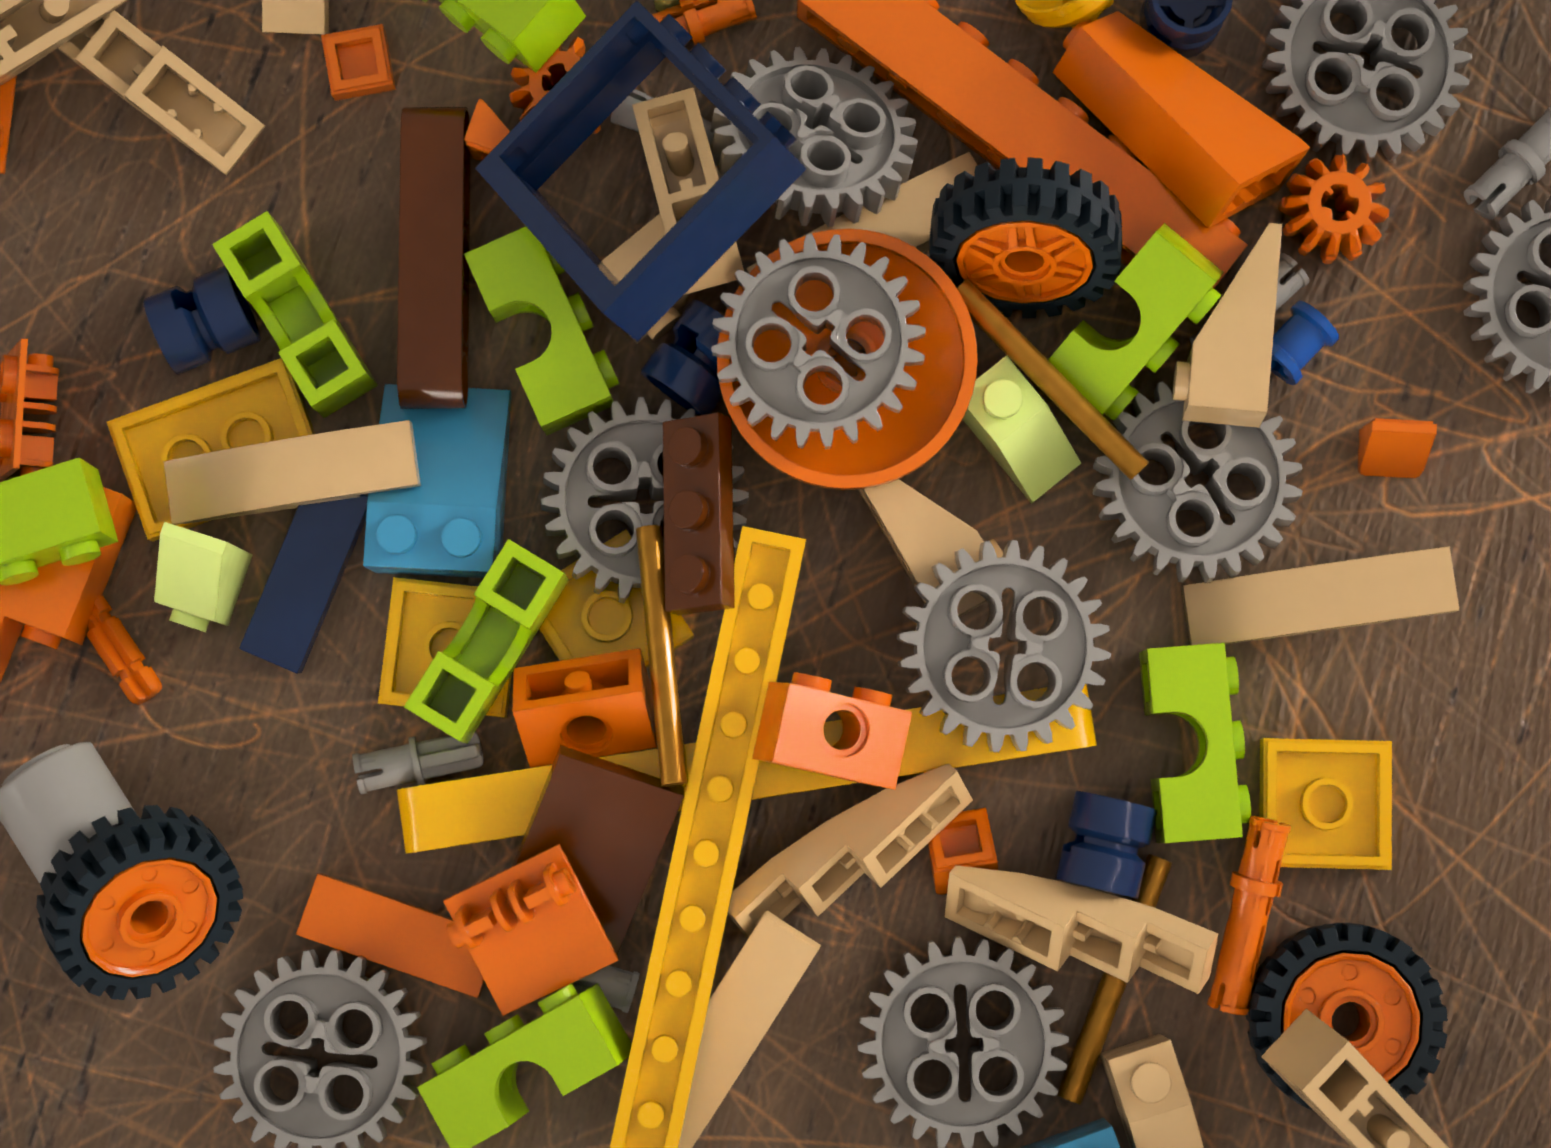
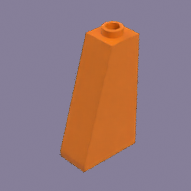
M1119 11L1093 22L1088 20L1077 24L1063 41V47L1066 51L1052 73L1207 228L1278 192L1311 148L1293 132Z

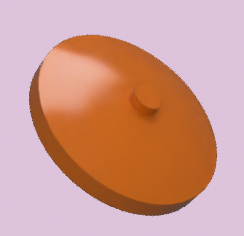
M831 229L812 233L818 251H827L834 234L840 235L841 254L850 256L860 242L866 244L864 263L868 266H872L884 256L889 258V265L883 276L886 282L903 276L907 278V286L898 296L899 301L919 300L920 309L914 315L907 318L906 322L910 325L925 327L926 334L925 337L917 341L909 342L908 348L919 351L925 355L922 365L904 366L903 371L911 375L917 381V385L914 390H904L895 387L893 393L900 400L903 406L902 410L896 413L881 406L877 411L883 426L878 432L871 428L864 420L857 423V443L852 444L843 429L834 430L831 449H825L819 432H810L804 448H798L796 429L788 427L776 441L771 439L773 419L769 416L753 427L748 423L750 412L754 407L751 400L742 405L732 406L729 399L734 391L741 386L739 381L730 383L719 382L726 408L734 425L749 446L768 464L798 481L813 486L838 490L866 489L896 481L912 473L934 457L949 441L966 413L973 394L977 374V342L968 308L960 292L947 274L931 258L914 246L883 233L863 229ZM806 236L799 237L788 243L795 254L803 252ZM779 248L767 256L773 263L780 260ZM757 265L749 273L754 277L760 273ZM820 280L807 281L796 292L797 302L808 311L825 309L830 305L834 297L831 288ZM739 286L734 294L741 296L744 290ZM777 302L772 306V311L776 315L789 322L807 338L805 353L812 356L819 349L823 350L840 364L856 381L865 379L866 375L862 369L833 350L830 345L831 330L825 328L819 334L813 333L782 303ZM727 308L724 317H732L733 311ZM862 321L856 323L846 334L847 343L858 353L869 354L875 352L884 342L882 331L871 322ZM768 330L757 337L753 350L758 358L765 362H777L787 356L791 349V342L786 334L779 330ZM719 333L718 343L729 341V335ZM717 357V372L719 373L723 368L732 364L731 359ZM820 371L814 373L804 384V393L808 399L820 405L834 402L842 392L840 381L829 372Z

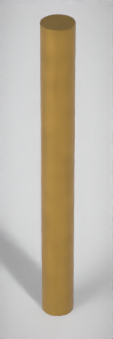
M968 279L957 288L968 308L972 321L1132 480L1149 462Z
M647 525L636 528L660 779L661 786L663 787L687 784L671 615L665 611L662 526Z
M1148 854L1138 899L1131 898V900L1156 908L1172 862ZM1103 972L1057 1093L1059 1097L1079 1105L1082 1104L1127 982Z

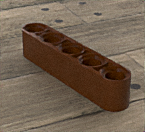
M403 107L400 131L397 389L401 409H459L467 407L469 265L464 253L470 251L471 154L464 141L470 124L467 107Z

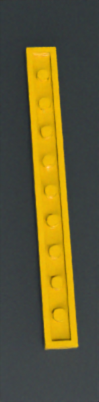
M742 526L734 562L735 608L724 609L610 1148L679 1147L760 760L752 759L769 681L777 682L806 545V539L745 526Z

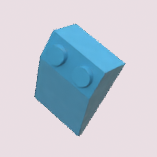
M385 384L379 424L405 420L412 422L421 486L368 494L364 567L374 573L470 578L485 577L503 548L511 390L468 388L466 408L401 409L397 385Z

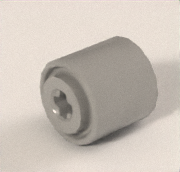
M80 742L73 745L63 744L37 755L13 771L3 781L0 788V821L39 883L44 872L56 873L51 860L59 850L71 855L74 853L69 839L78 831L91 838L97 834L92 822L105 816L113 826L118 824L117 811L132 807L91 742Z

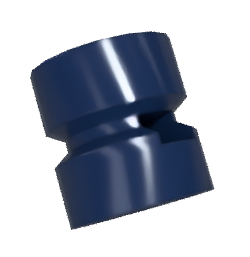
M1144 0L1139 20L1140 26L1185 58L1196 57L1208 49L1216 38L1232 8L1233 0Z
M225 266L194 278L193 287L190 291L186 292L179 286H174L145 298L143 301L156 341L168 364L177 375L211 362L212 352L217 348L230 354L261 340L259 328L251 307Z
M692 300L672 327L676 337L673 343H660L641 369V374L686 410L692 408L695 410V415L700 416L712 414L723 399L717 376V357L713 356L711 347L718 344L720 333L713 328V319L724 316L710 306L698 300Z
M1075 791L1068 826L1076 834L1074 841L1063 844L1055 879L1138 899L1146 864L1137 853L1138 849L1150 845L1158 810L1098 794Z

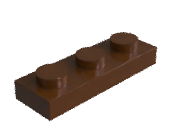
M718 412L663 422L665 611L675 615H686L735 608L731 418Z

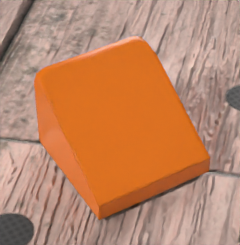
M479 99L464 141L472 158L483 161L510 131L485 101Z
M1373 419L1359 430V474L1363 476L1397 478L1419 477L1425 469L1437 434V424H1433V421Z
M986 808L962 811L927 844L935 891L938 895L947 894L949 873L955 865L998 870V860Z

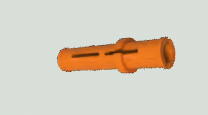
M1250 816L1246 843L1239 871H1232L1229 883L1230 886L1234 887V893L1210 997H1208L1207 1005L1211 1008L1216 1009L1221 1005L1220 1011L1248 1015L1252 987L1273 898L1280 897L1283 883L1278 881L1288 833L1291 830V825L1280 822L1278 824L1277 820L1259 816Z

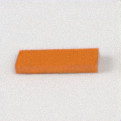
M322 873L317 874L296 935L358 957L362 956L366 960L475 998L481 996L485 984L466 945L458 949L450 940L447 924L453 922L452 918Z

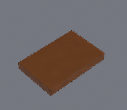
M560 745L512 866L560 843L616 954H618L684 798V787L681 785L663 787L661 786L660 778Z

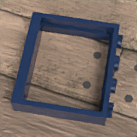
M636 0L475 169L599 310L638 342L807 168L788 150L797 139L769 111L758 120L753 113L761 104L737 79L732 76L723 85L718 79L727 70L699 42L688 51L684 46L693 37L670 14L659 22ZM667 57L753 145L657 244L618 281L539 193L538 189L658 64Z

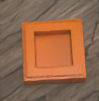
M383 24L321 35L331 95L335 101L396 90L386 30Z

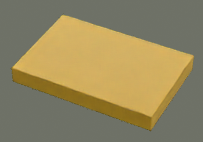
M282 358L106 422L147 540L152 542L160 539L164 522L172 524L163 461L315 434L299 387ZM208 521L180 524L176 526L189 529L197 525L206 523Z

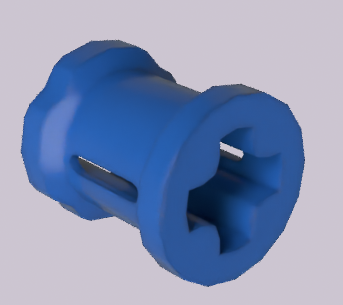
M1300 300L1290 308L1292 316L1273 335L1271 372L1293 386L1303 378L1301 369L1322 347H1332L1339 340V334L1330 321L1313 306Z

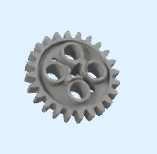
M1290 0L1294 8L1281 5L1274 19L1283 28L1271 29L1266 36L1265 43L1279 51L1268 54L1262 63V68L1280 72V75L1270 81L1266 87L1267 94L1285 93L1286 99L1276 111V115L1282 117L1296 113L1300 120L1292 131L1295 135L1299 136L1309 129L1317 133L1313 142V151L1318 152L1330 140L1336 143V155L1344 154L1346 157L1351 149L1356 147L1359 149L1362 163L1369 164L1375 157L1377 148L1381 147L1389 162L1394 161L1401 153V140L1413 152L1417 151L1425 143L1423 131L1435 137L1445 127V123L1439 114L1451 117L1459 109L1461 104L1451 94L1462 93L1469 85L1470 80L1454 71L1464 68L1472 60V54L1454 50V46L1459 44L1468 34L1467 28H1449L1447 24L1458 10L1456 5L1438 9L1434 4L1435 0ZM1344 13L1350 16L1355 21L1357 33L1348 35L1338 32L1331 24L1330 14ZM1402 28L1410 31L1416 38L1417 49L1404 50L1398 47L1393 41L1391 30ZM1319 44L1327 53H1316L1313 50V45ZM1360 52L1370 54L1369 63L1375 67L1372 71L1363 68L1364 59L1359 56ZM1413 68L1418 70L1420 78H1415L1405 69ZM1322 71L1334 74L1340 80L1342 93L1334 95L1323 92L1316 84L1315 73ZM1389 87L1395 90L1402 99L1403 108L1397 111L1383 107L1378 101L1376 89Z
M795 47L792 61L786 62L777 51L773 50L770 51L767 68L760 62L751 59L748 61L746 76L737 72L731 74V77L733 76L761 104L753 113L758 120L769 111L797 139L788 150L807 168L774 202L776 203V219L780 220L792 209L798 211L801 226H807L812 213L821 214L827 227L834 226L837 212H843L851 222L857 223L859 222L863 206L869 211L878 214L881 211L884 197L895 200L901 183H907L918 140L912 138L916 120L904 117L908 105L906 99H890L894 86L891 80L876 85L871 82L875 69L873 66L870 65L857 73L851 70V55H845L838 64L829 62V55L825 48L820 49L816 60H807L801 47ZM717 107L714 108L710 132L714 133L711 151L721 155L718 170L720 174H725L753 143Z
M1550 197L1546 201L1544 211L1535 200H1531L1521 208L1522 220L1510 212L1499 221L1503 234L1491 230L1482 238V244L1491 254L1477 253L1470 259L1469 265L1483 274V276L1471 278L1463 284V290L1478 295L1479 301L1467 307L1463 312L1464 316L1482 318L1484 324L1470 336L1472 341L1490 338L1494 344L1486 354L1484 361L1489 363L1504 357L1509 362L1502 379L1508 381L1523 372L1527 374L1526 393L1531 394L1535 392L1546 381L1549 382L1551 397V268L1544 265L1539 256L1540 243L1551 244ZM1523 273L1526 279L1534 284L1525 285L1519 282L1517 274ZM1518 300L1528 301L1536 307L1540 316L1538 328L1527 327L1518 319L1515 310Z
M812 233L806 234L803 252L796 254L785 239L779 240L780 260L773 263L766 255L758 251L755 253V259L760 273L756 277L741 270L735 272L736 280L744 290L742 295L733 293L721 294V302L733 311V316L715 318L712 324L713 328L717 331L729 335V341L718 343L711 348L713 356L731 359L732 364L723 368L717 374L719 382L730 383L739 381L741 386L730 397V403L734 407L751 400L754 407L750 412L748 423L753 427L769 416L773 419L771 427V439L777 441L785 430L791 427L796 429L798 448H804L810 432H819L825 449H831L834 430L843 429L852 444L857 443V423L864 420L871 428L878 432L883 426L877 411L881 406L896 413L902 410L903 406L900 400L893 393L895 387L904 390H914L917 385V381L903 371L904 366L922 365L925 355L919 351L908 348L909 342L917 341L925 337L926 334L925 327L910 325L906 322L907 318L914 315L920 309L919 300L899 301L898 296L907 286V278L903 276L886 282L883 276L887 271L889 258L884 256L872 266H868L864 263L866 244L860 242L850 256L841 254L840 235L834 234L827 251H818ZM810 280H820L826 283L834 295L830 305L820 311H808L802 308L796 300V292L802 284ZM777 302L782 303L813 333L819 334L825 328L831 330L830 345L833 350L862 369L866 375L865 379L862 381L853 379L840 364L823 350L819 349L812 356L805 353L807 349V338L789 322L776 315L772 311V306ZM862 321L877 325L884 336L882 346L869 354L856 352L849 346L846 339L848 330L854 324ZM779 330L786 334L791 342V349L786 357L777 362H765L758 358L753 350L754 342L763 332ZM820 371L835 375L842 386V392L834 402L826 405L810 401L804 393V384L812 374Z
M1163 381L1159 382L1154 390V404L1138 393L1131 403L1136 417L1122 411L1113 423L1146 460L1157 461L1165 467L1168 474V482L1162 485H1151L1142 480L1139 474L1130 480L1107 456L1097 457L1093 469L1108 475L1109 479L1096 483L1093 488V495L1111 498L1112 500L1111 503L1102 509L1099 518L1100 520L1119 519L1121 525L1111 540L1117 543L1131 537L1136 542L1130 556L1131 561L1135 562L1147 552L1155 556L1152 574L1158 575L1170 562L1176 564L1178 582L1182 583L1187 579L1193 567H1199L1203 581L1211 583L1215 578L1218 564L1222 565L1225 572L1231 578L1236 577L1241 572L1240 555L1252 565H1258L1264 559L1263 551L1258 542L1275 549L1283 540L1279 531L1272 524L1289 527L1296 518L1292 511L1282 505V503L1297 502L1303 490L1286 483V480L1297 476L1303 469L1302 464L1284 461L1283 456L1294 447L1296 441L1292 438L1275 439L1273 434L1283 421L1281 416L1262 422L1260 428L1182 421L1184 401L1173 400V393ZM1194 424L1209 426L1218 437V446L1213 449H1203L1196 446L1188 435V427ZM1167 434L1173 439L1177 452L1162 442V435ZM1203 471L1208 475L1210 480L1205 487L1198 484L1190 488L1185 482L1189 472L1197 475ZM1242 474L1251 479L1256 487V498L1252 500L1236 498L1227 486V476ZM1217 506L1233 518L1232 525H1226L1221 520ZM1181 510L1197 512L1202 516L1206 524V533L1200 537H1191L1184 534L1177 526L1176 513Z
M638 397L635 414L626 416L618 401L612 402L611 421L606 423L593 411L589 412L587 421L590 433L588 435L572 427L567 431V438L574 448L573 452L554 448L552 452V459L558 466L564 469L563 472H545L543 477V484L559 492V494L541 499V510L559 514L558 518L545 525L546 536L565 535L566 537L556 549V557L559 560L576 554L579 560L575 564L572 576L577 580L592 570L597 574L594 593L598 595L610 582L618 584L620 603H625L632 588H641L642 593L636 528L647 525L661 526L664 523V501L655 502L652 513L649 514L640 513L638 503L626 501L635 500L639 489H648L652 500H664L663 476L658 470V464L663 460V422L676 420L671 418V402L666 399L662 403L657 415L649 414L644 397ZM690 408L681 419L694 417L695 410ZM616 458L627 466L629 476L621 483L614 485L606 484L595 475L594 467L603 459ZM732 466L733 484L743 477L745 472L743 466ZM733 489V508L746 504L749 493ZM599 497L604 500L620 501L622 503L605 505L602 508H592L588 505V500ZM733 512V530H741L742 526L746 525L747 519ZM612 519L622 521L631 530L632 538L622 547H608L597 537L596 530L599 525ZM734 540V553H735V551H736V549H737V546H738V543H737L735 540Z
M1010 540L1004 548L1002 557L997 558L991 542L985 541L980 543L978 562H974L971 556L962 548L955 552L957 571L952 572L945 565L937 563L932 569L939 585L935 588L920 582L914 587L918 595L925 601L923 608H903L902 613L916 622L917 625L915 631L897 634V640L914 646V654L898 661V667L917 669L919 675L918 678L905 688L906 692H927L930 697L923 704L919 712L922 716L934 714L939 710L944 712L945 715L939 732L947 735L959 724L965 726L963 732V745L972 747L982 732L987 734V744L991 752L999 753L1005 735H1010L1017 751H1026L1028 732L1033 731L1042 743L1049 744L1053 742L1049 723L1055 721L1060 726L1072 730L1075 727V723L1068 708L1074 705L1078 708L1091 710L1093 704L1082 692V689L1085 685L1105 684L1106 680L1090 669L1092 661H1103L1111 658L1110 652L1093 647V638L1110 631L1109 625L1090 624L1088 615L1102 605L1100 599L1081 602L1078 594L1084 588L1088 579L1083 576L1069 582L1063 580L1062 577L1068 560L1065 558L1057 560L1048 568L1042 566L1044 559V547L1042 546L1034 547L1025 560L1020 559V549L1017 540ZM1005 588H1010L1013 591V605L1009 614L1007 638L1010 641L1018 642L1017 654L1006 655L1004 660L1005 699L1002 704L997 705L993 701V692L997 681L1000 657L999 653L988 650V642L991 638L1001 636L1003 628L1002 592ZM968 592L980 594L989 605L990 615L988 621L977 630L965 626L958 617L957 607L959 601ZM1034 598L1047 602L1054 615L1052 627L1041 636L1029 631L1023 622L1024 608ZM964 657L975 659L980 663L984 671L982 686L971 695L961 693L952 682L953 667ZM1029 663L1038 664L1045 670L1048 676L1046 692L1042 697L1034 701L1026 699L1020 693L1017 685L1019 672Z
M954 936L949 955H942L933 940L928 941V960L920 963L908 951L905 952L903 956L908 972L902 977L886 968L883 974L892 989L888 994L870 990L868 993V997L873 1003L881 1008L879 1014L862 1015L859 1018L860 1024L875 1031V1038L858 1042L857 1049L860 1052L875 1055L877 1060L861 1070L863 1078H882L884 1081L872 1095L875 1103H880L894 1098L897 1103L889 1116L890 1121L896 1124L910 1114L914 1117L911 1135L916 1140L926 1132L929 1126L936 1128L935 1137L938 1148L946 1146L952 1132L959 1133L964 1148H972L975 1132L983 1131L993 1147L998 1146L997 1126L1004 1123L1015 1134L1021 1135L1023 1131L1017 1115L1025 1110L1029 1114L1041 1118L1043 1113L1033 1098L1038 1092L1056 1096L1058 1093L1054 1085L1045 1078L1047 1071H1062L1067 1068L1065 1062L1051 1055V1048L1068 1043L1069 1037L1060 1032L1050 1031L1049 1024L1064 1016V1011L1060 1007L1043 1008L1041 1004L1052 992V986L1049 983H1044L1031 988L1028 983L1036 967L1029 962L1015 972L1012 971L1010 967L1014 951L1006 947L994 961L989 958L988 940L982 938L976 945L973 954H966L965 946L960 936ZM959 984L964 985L966 988V1028L972 1037L980 1039L979 1046L970 1047L967 1053L971 1084V1097L967 1101L959 1099L958 1056L953 1048L945 1047L946 1039H953L957 1035L954 988ZM990 991L1005 993L1009 998L1011 1006L1007 1019L996 1026L982 1024L976 1015L978 1000ZM928 993L936 994L945 1001V1018L942 1023L934 1028H920L911 1019V1006L921 995ZM994 1057L1008 1059L1012 1063L1014 1070L1013 1079L1010 1084L999 1091L987 1090L980 1085L979 1072L983 1063ZM931 1059L939 1060L948 1067V1083L945 1088L937 1093H923L914 1085V1072L924 1061Z
M314 949L303 952L300 970H298L288 955L277 959L279 978H275L265 969L257 970L254 973V977L260 989L258 993L244 987L236 990L234 994L245 1009L243 1012L227 1011L222 1013L221 1019L234 1028L235 1031L233 1035L214 1040L215 1046L231 1053L230 1060L213 1067V1071L221 1075H232L234 1084L219 1094L221 1100L240 1097L243 1103L232 1118L233 1122L238 1123L250 1117H253L258 1122L250 1140L255 1143L271 1132L277 1135L274 1148H289L293 1142L298 1143V1148H316V1146L320 1145L321 1148H340V1143L343 1141L347 1148H364L362 1134L364 1131L378 1143L388 1136L381 1120L383 1117L399 1124L407 1117L396 1101L398 1098L414 1100L420 1094L418 1089L407 1082L406 1079L407 1075H416L426 1071L427 1065L410 1058V1051L426 1044L427 1037L408 1035L407 1026L420 1018L421 1014L420 1011L401 1013L397 1007L408 993L406 988L396 990L390 994L383 989L390 971L387 969L381 970L369 979L365 976L366 958L362 956L357 957L350 967L346 969L343 968L342 951L338 949L331 950L325 965L321 966L318 955ZM292 1000L300 1003L308 1014V1025L302 1035L295 1036L289 1034L281 1026L279 1013L286 1001ZM351 1009L363 1011L371 1019L373 1032L366 1044L351 1042L343 1031L344 1017ZM321 1039H323L324 1050L329 1053L374 1056L378 1064L375 1068H369L346 1061H333L323 1066L320 1071L317 1070L318 1062L314 1057L268 1054L264 1046L267 1042H273L287 1047L308 1049L319 1044ZM276 1066L287 1067L295 1073L299 1089L293 1100L281 1099L273 1093L270 1087V1076ZM339 1075H349L360 1082L363 1088V1100L358 1108L349 1109L336 1101L333 1086Z

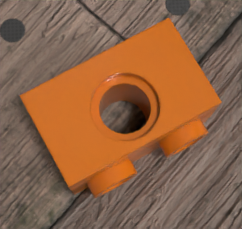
M641 648L514 668L512 712L530 768L552 765L560 745L595 757L657 748L652 688Z
M793 672L791 683L769 681L752 759L870 786L896 790L912 712L890 707L893 695L861 687H854L852 698L830 693L832 680ZM836 712L842 720L843 733L839 741L830 746L824 737L823 728L828 716Z

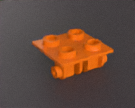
M21 338L7 355H2L0 363L1 482L18 469H20V476L54 465L53 437L22 435V432H56V425L23 421V413L57 414V406L24 402V399L55 402L57 400L60 371L58 368L53 367L54 356L28 354L27 360L28 339Z
M560 843L443 900L453 920L452 923L447 924L450 940L458 949L466 945L502 1016L619 961Z

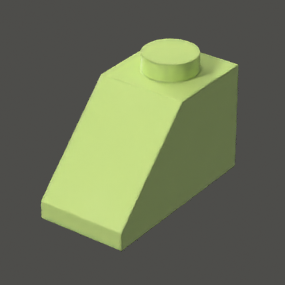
M1007 355L975 380L973 394L962 420L1032 504L1081 465V461L1047 403Z
M164 522L159 540L154 602L173 608L169 621L206 632L210 621L229 626L253 554L226 541Z

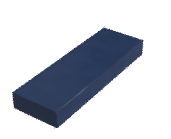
M362 494L357 498L298 506L239 649L296 674L303 672L366 521L368 494Z

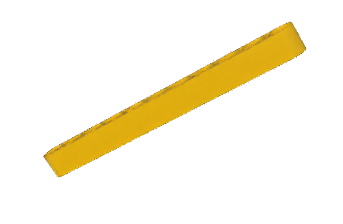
M1085 685L1082 692L1089 698L1088 687ZM1047 687L1020 691V693L1026 699L1034 701L1043 696ZM1005 694L993 696V701L997 705L1004 702ZM1071 705L1068 711L1075 723V727L1072 730L1066 729L1052 721L1049 724L1053 742L1049 744L1042 743L1034 732L1030 731L1028 732L1027 750L1022 752L1016 750L1010 735H1005L1003 745L998 753L989 751L987 734L983 732L972 747L963 745L965 726L961 724L947 735L939 732L945 715L941 710L928 716H922L919 712L922 707L905 709L912 712L898 777L926 773L948 763L953 768L1096 746L1097 741L1092 711ZM842 720L824 723V737L830 746L836 744L842 736ZM696 742L684 744L687 783ZM658 749L600 757L603 760L660 778ZM760 761L752 800L856 784L857 782ZM552 765L396 790L405 854L524 836ZM687 784L681 785V786L684 787V797H685V792H686ZM683 798V800H682V802H681V805H680L678 811H682V806H683L684 798Z

